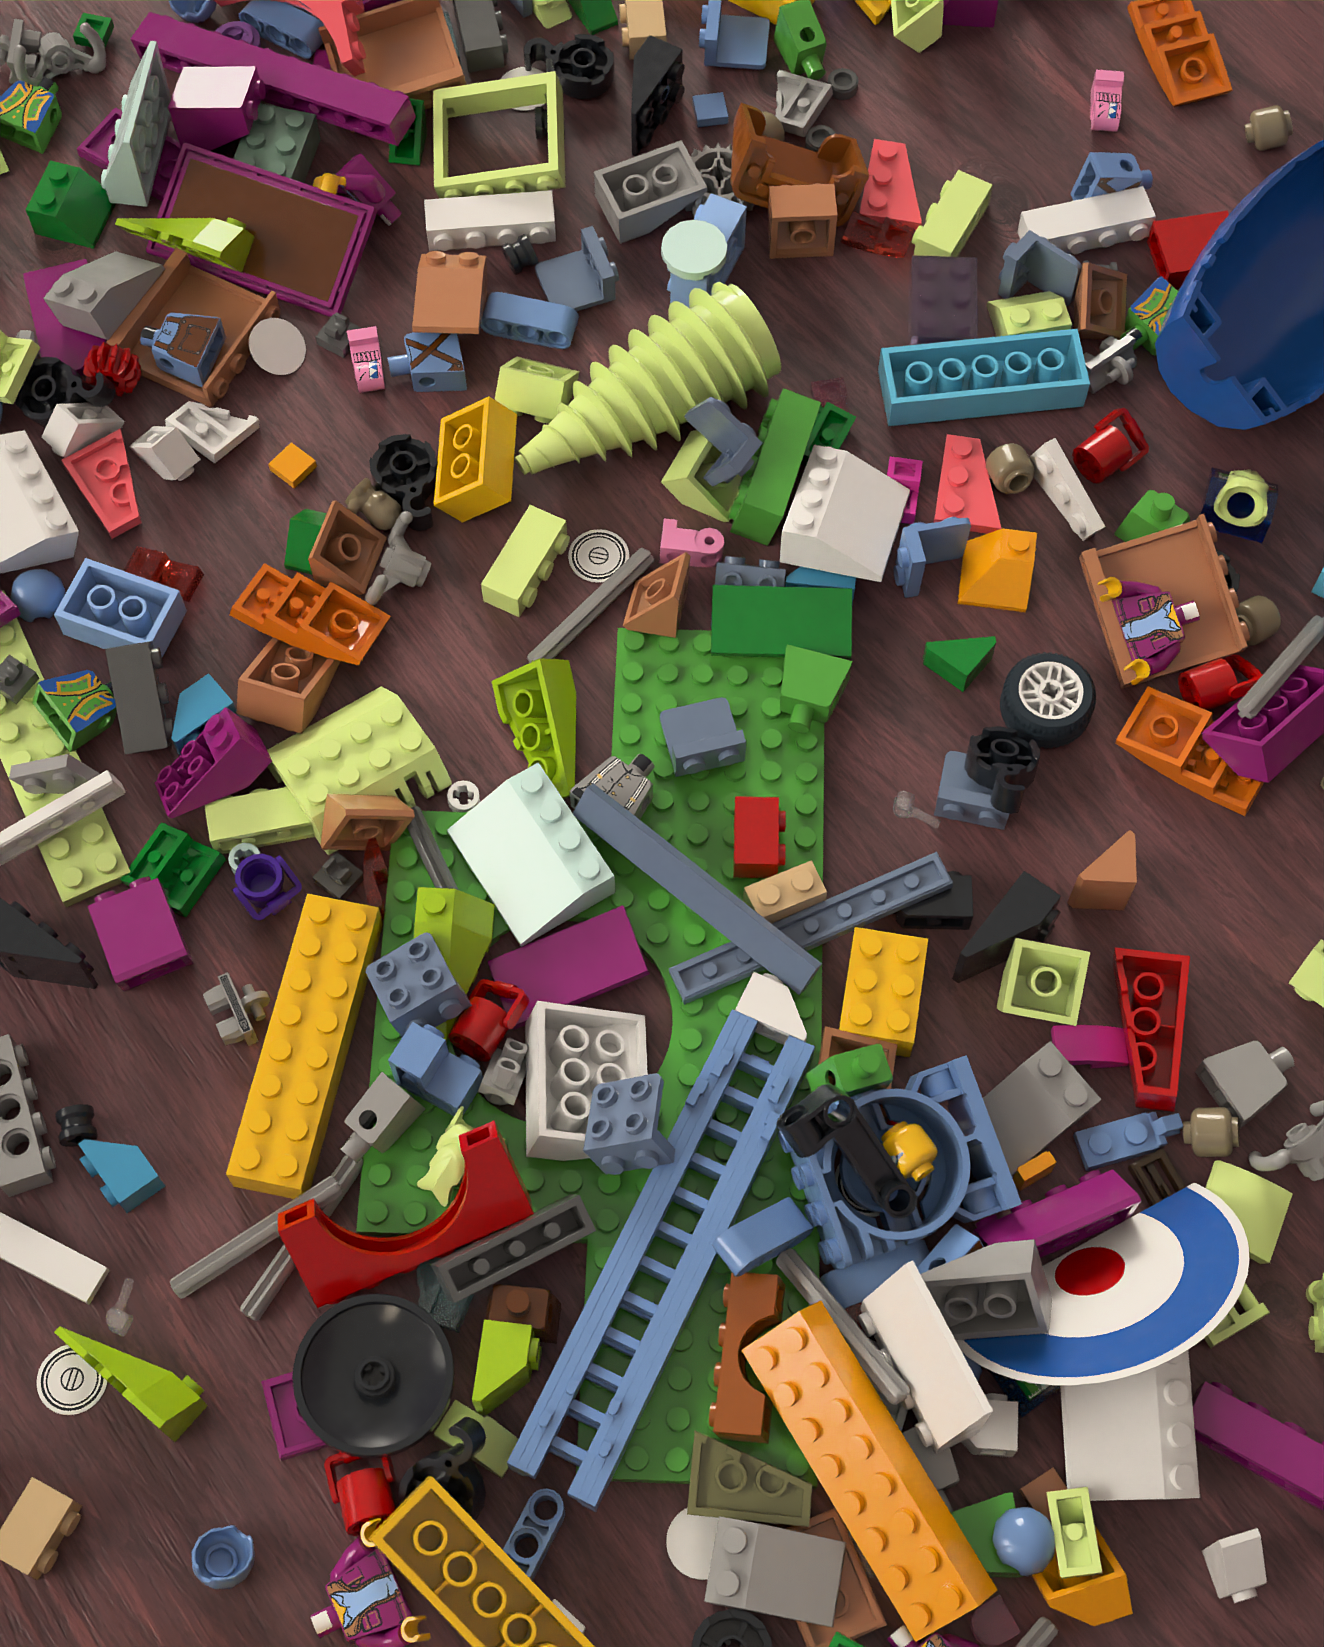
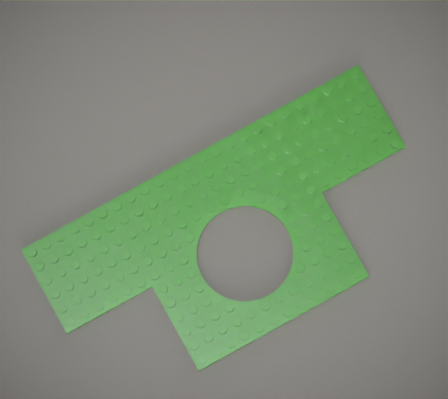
M618 628L611 757L615 756L629 765L638 754H643L655 766L646 777L653 784V797L640 820L743 901L744 887L766 878H733L735 796L779 797V810L786 811L785 832H779V844H786L785 866H778V874L812 860L823 882L824 723L812 720L807 733H798L788 727L791 714L779 710L785 658L711 656L712 631L678 630L676 638ZM720 697L727 699L737 731L743 730L745 736V761L676 777L660 724V713L664 710ZM422 811L458 890L492 903L447 833V829L468 812ZM577 819L614 874L615 893L567 921L584 922L623 905L627 911L641 951L659 970L670 999L673 1023L671 1040L663 1064L657 1072L664 1080L657 1129L668 1139L731 1010L736 1009L751 976L684 1005L669 974V968L731 941ZM407 828L398 840L391 844L381 957L414 939L418 887L435 888ZM496 907L490 947L500 940V936L511 931ZM822 945L807 951L822 963ZM822 965L805 991L800 995L788 987L807 1033L806 1043L815 1046L813 1060L806 1073L818 1066L822 1040ZM767 969L758 972V974L763 975L764 973L773 975ZM378 997L369 1088L382 1072L395 1082L388 1059L402 1039L389 1022ZM755 1032L745 1053L758 1056L774 1066L784 1045ZM448 1039L446 1043L448 1051L455 1055L453 1045ZM736 1069L729 1086L758 1099L766 1082ZM806 1075L790 1107L797 1105L811 1094ZM404 1088L402 1089L420 1103L425 1110L385 1153H381L371 1146L363 1156L356 1228L357 1234L396 1237L409 1234L436 1220L449 1207L441 1205L431 1190L419 1188L417 1182L428 1173L430 1161L438 1151L436 1146L440 1136L445 1133L454 1116ZM477 1092L464 1113L463 1120L473 1128L495 1120L502 1137L506 1139L505 1144L530 1195L533 1211L536 1212L569 1194L580 1195L596 1229L595 1232L573 1242L587 1244L585 1306L652 1169L640 1168L612 1175L605 1174L590 1158L560 1161L526 1157V1122L500 1111ZM721 1101L712 1119L742 1132L750 1114ZM778 1133L734 1225L787 1197H791L806 1217L804 1205L808 1204L804 1190H798L794 1183L791 1168L795 1167L790 1152H784ZM705 1134L696 1153L726 1166L734 1147ZM688 1167L679 1187L709 1200L718 1181ZM461 1183L455 1185L452 1191L450 1204L455 1199L461 1186ZM671 1202L662 1221L692 1235L702 1215L675 1202ZM815 1226L814 1230L792 1249L799 1254L819 1278L820 1253L818 1242H820V1235ZM654 1236L645 1256L675 1270L685 1249ZM778 1255L747 1273L775 1274L780 1276L786 1285L782 1322L810 1305L777 1266L776 1260L779 1257ZM718 1256L611 1481L690 1484L694 1431L696 1430L812 1483V1489H817V1476L774 1404L772 1406L768 1444L721 1440L713 1432V1427L709 1425L710 1405L712 1402L717 1401L718 1387L714 1385V1368L717 1362H721L723 1347H720L718 1342L719 1327L721 1323H726L727 1308L723 1305V1292L725 1284H730L732 1273L720 1256ZM638 1270L628 1291L658 1305L668 1284ZM619 1308L610 1327L641 1341L650 1322ZM773 1326L765 1330L755 1340H757L758 1338H760L776 1326ZM602 1343L593 1363L624 1377L632 1357ZM746 1359V1372L751 1386L769 1398ZM584 1379L580 1387L579 1402L606 1414L615 1393ZM579 1421L577 1446L588 1451L597 1430Z

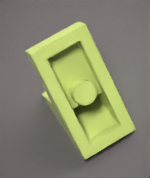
M532 0L533 12L546 29L565 22L572 17L566 0Z
M455 1400L436 1429L434 1436L451 1447L457 1443L464 1444L459 1437L449 1434V1428L464 1417L475 1419L482 1425L486 1440L482 1450L473 1456L471 1460L503 1478L509 1468L507 1461L518 1438L488 1415L483 1417Z
M1088 1487L1047 1492L1060 1578L1103 1574Z

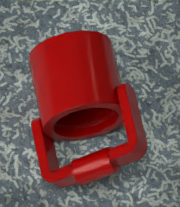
M1126 408L1113 410L1094 426L1096 432L1073 449L1072 456L1080 473L1087 480L1099 484L1118 469L1120 472H1123L1148 453L1149 446L1136 420L1132 418ZM1118 416L1130 439L1138 449L1133 455L1130 443L1124 434L1112 425H1108Z
M1235 654L1213 660L1180 673L1178 684L1183 701L1209 711L1245 696L1263 674L1248 660ZM1237 668L1249 680L1238 684L1232 669Z
M483 979L477 983L468 997L472 1006L462 1011L448 1038L464 1054L478 1061L487 1062L490 1061L508 1030L513 1029L529 1004V998L516 985L499 980ZM487 992H491L497 996L516 1000L507 1013L497 1004L484 999V996Z
M340 1452L329 1456L325 1460L324 1468L330 1495L334 1504L340 1502L345 1529L348 1535L359 1536L361 1527L365 1523L381 1518L382 1521L376 1525L377 1529L396 1510L390 1486L391 1482L396 1481L391 1456L381 1458L384 1469H361L342 1477L339 1481L337 1480L335 1467L349 1464L362 1458Z

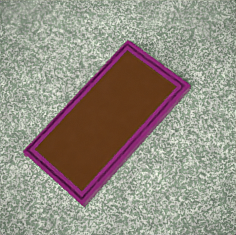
M183 142L157 218H216L226 222L227 218L230 217L245 223V230L255 237L242 273L188 254L190 264L218 278L265 295H269L272 290L276 292L277 299L331 317L336 312L342 313L378 210L361 202L320 190L317 187ZM150 240L146 247L147 253L166 260L175 250Z

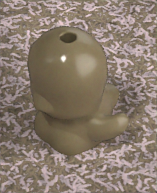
M367 477L352 490L345 500L348 506L347 509L355 515L357 512H362L368 521L379 530L393 528L396 520L402 513L400 504L384 491H377V488L372 485Z

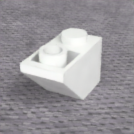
M984 1394L993 1412L979 1433L961 1441V1443L973 1455L1013 1457L1018 1448V1402L1008 1401V1396L1003 1394Z

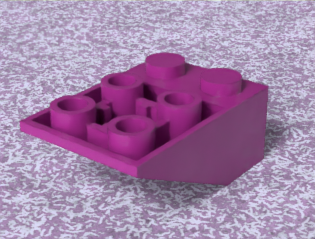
M225 707L219 714L213 715L207 721L204 730L195 740L189 741L183 747L181 755L171 766H166L161 770L154 784L167 816L173 819L249 787L272 762V759L257 730Z

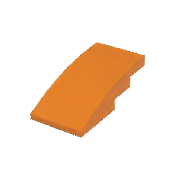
M1136 0L1129 3L1127 9L1137 37L1160 86L1173 107L1232 92L1233 89L1214 33L1208 34L1201 11L1194 10L1191 0Z
M266 563L262 565L232 606L229 614L252 628L294 647L355 665L361 663L391 617L333 582H330L324 588L298 572L292 579Z
M1148 686L1118 735L1116 744L1176 783L1214 803L1246 816L1264 782L1238 776L1203 740L1202 732L1215 722L1212 720L1213 713Z

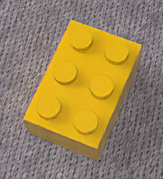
M488 396L441 419L434 495L435 507L455 519L465 522L511 502L517 424L516 413Z
M859 927L854 928L838 1030L897 1044L896 1055L910 1057L915 1040L928 945L927 938Z

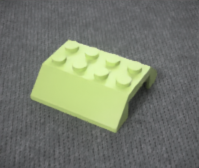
M382 686L307 727L302 734L296 733L267 750L272 759V762L267 766L278 783L282 781L285 783L313 824L315 837L320 845L327 794L396 796L397 798L399 796L400 800L411 808L416 804L405 782L406 780L414 777L419 791L426 799L435 794L432 786L437 792H440L452 785L447 770L433 743L399 696ZM324 850V851H325L328 855H331V854H333L334 852H336V851H338V850Z

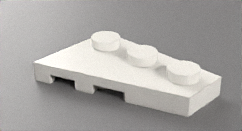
M1056 438L1044 443L1030 456L1035 469L1034 478L1069 522L1072 530L1084 541L1097 534L1105 525Z

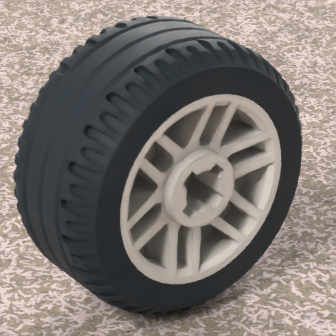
M1052 652L1032 654L1019 661L1008 673L1000 697V711L1005 725L1008 728L1017 730V737L1028 743L1033 739L1039 748L1044 747L1046 749L1062 747L1065 744L1068 745L1080 737L1088 727L1096 705L1095 685L1087 670L1083 669V666L1079 662H1075L1074 659H1070L1068 656L1065 657L1063 654H1052Z

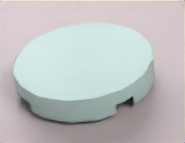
M688 220L680 222L668 230L663 237L661 255L667 264V269L672 274L682 279L697 281L704 279L706 275L712 273L713 276L720 271L726 262L727 242L724 234L716 226L706 221Z

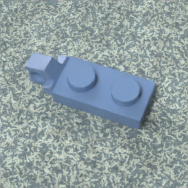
M1145 1112L1077 1131L1073 1137L1085 1170L1090 1171L1158 1151L1160 1147L1168 1144L1166 1137L1180 1133L1183 1124L1179 1113L1158 1119L1156 1112L1148 1114Z

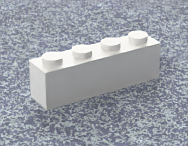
M1141 186L1021 212L1017 233L1021 239L1031 230L1037 235L1048 239L1051 244L1065 253L1078 254L1084 250L1110 247L1117 243L1131 240L1139 241L1149 237L1156 215L1144 187Z
M552 190L424 200L429 251H447L462 248L477 249L501 246L505 243L513 244L523 234L527 236L530 243L556 242Z

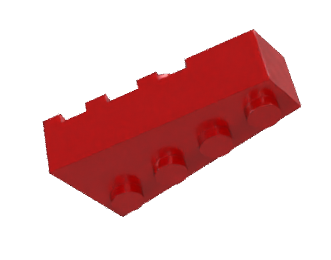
M1114 947L1113 969L1135 1105L1139 1108L1174 1112L1178 1093L1190 956Z

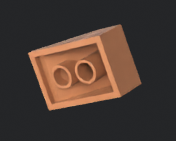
M431 251L421 255L417 273L412 323L413 332L479 334L487 297L486 256H481L474 252L446 255L441 251Z
M272 637L238 679L236 714L302 734L315 717L340 661L294 647Z

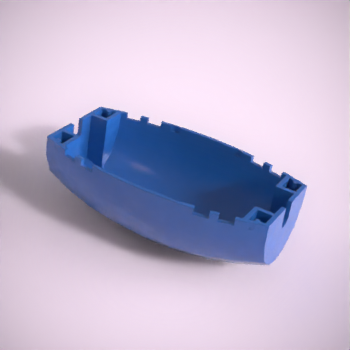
M1324 140L1300 153L1265 178L1241 200L1219 225L1183 281L1167 311L1155 342L1159 372L1171 393L1188 410L1218 427L1247 430L1264 425L1296 411V409L1305 404L1315 401L1324 393Z

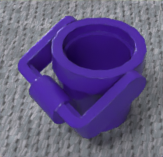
M253 854L245 858L238 865L235 872L237 887L232 889V892L254 920H262L269 914L275 916L292 903L290 899L301 891L302 885L280 855L274 859L266 854ZM284 873L294 885L287 892L283 891ZM250 903L262 910L256 913Z

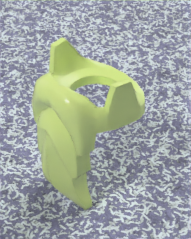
M1251 469L1231 471L1226 484L1216 497L1214 511L1221 519L1233 525L1250 527L1261 524L1267 515V492L1269 486L1267 483H1264L1265 480L1257 471H1252ZM1239 492L1251 495L1255 502L1252 514L1245 518L1232 516L1227 508L1230 497Z
M463 1106L457 1110L445 1133L440 1136L436 1146L438 1151L430 1161L428 1173L417 1182L418 1187L422 1190H431L439 1203L444 1207L449 1206L452 1191L455 1185L462 1183L465 1161L461 1153L459 1135L475 1129L463 1120Z

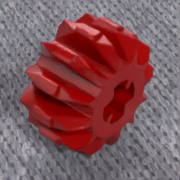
M103 342L101 346L93 345L83 364V374L86 375V383L96 386V374L102 373L115 384L116 395L122 396L124 392L132 393L141 376L139 356L130 354V348H120L117 343L114 346H110L106 342Z

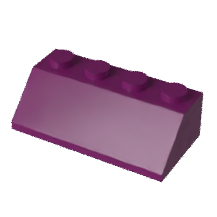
M1299 665L1253 719H1249L1246 716L1241 718L1238 715L1239 709L1237 704L1240 702L1239 700L1202 732L1203 740L1238 776L1269 783L1324 733V669Z
M1113 1169L1101 1174L1100 1170H1094L1079 1179L1080 1184L1068 1189L1065 1184L1057 1186L1044 1194L1046 1198L1033 1204L1031 1199L1021 1202V1205L1011 1208V1214L999 1219L994 1214L978 1221L975 1224L977 1228L974 1229L972 1234L980 1239L984 1247L1000 1242L1035 1239L1040 1259L1129 1219L1140 1204L1141 1199L1138 1193Z

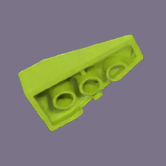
M230 217L227 218L226 222L216 218H117L115 223L116 226L127 233L172 249L178 248L189 255L240 273L243 271L255 237L245 230V223Z
M539 658L492 680V686L499 716L503 724H509L515 736L513 743L517 750L523 751L529 763L528 768L539 763L561 797L565 799L570 797V790L575 786L576 689L569 660Z
M418 887L414 938L423 933H430L453 977L467 995L472 982L476 979L478 968L485 952H488L492 943L495 904L457 889ZM459 1015L435 1027L444 1034L445 1037L443 1039L446 1040V1043L449 1039L448 1035Z
M59 1326L54 1332L174 1443L208 1406L199 1397L204 1390L188 1375L181 1381L173 1372Z

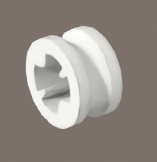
M457 781L448 790V805L452 812H469L480 803L479 790L470 781ZM460 792H467L468 797L473 798V800L468 799V804L461 805L459 799L454 797L457 796L459 798Z

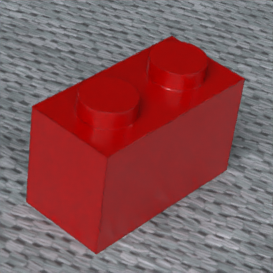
M735 796L733 878H769L778 874V866H785L786 844H779V832H785L786 811L779 810V797Z

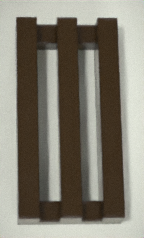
M1163 1148L1130 1164L1128 1167L1150 1207L1161 1200L1142 1170L1143 1167L1146 1169L1163 1200L1172 1194L1153 1162L1158 1161L1175 1192L1186 1187Z

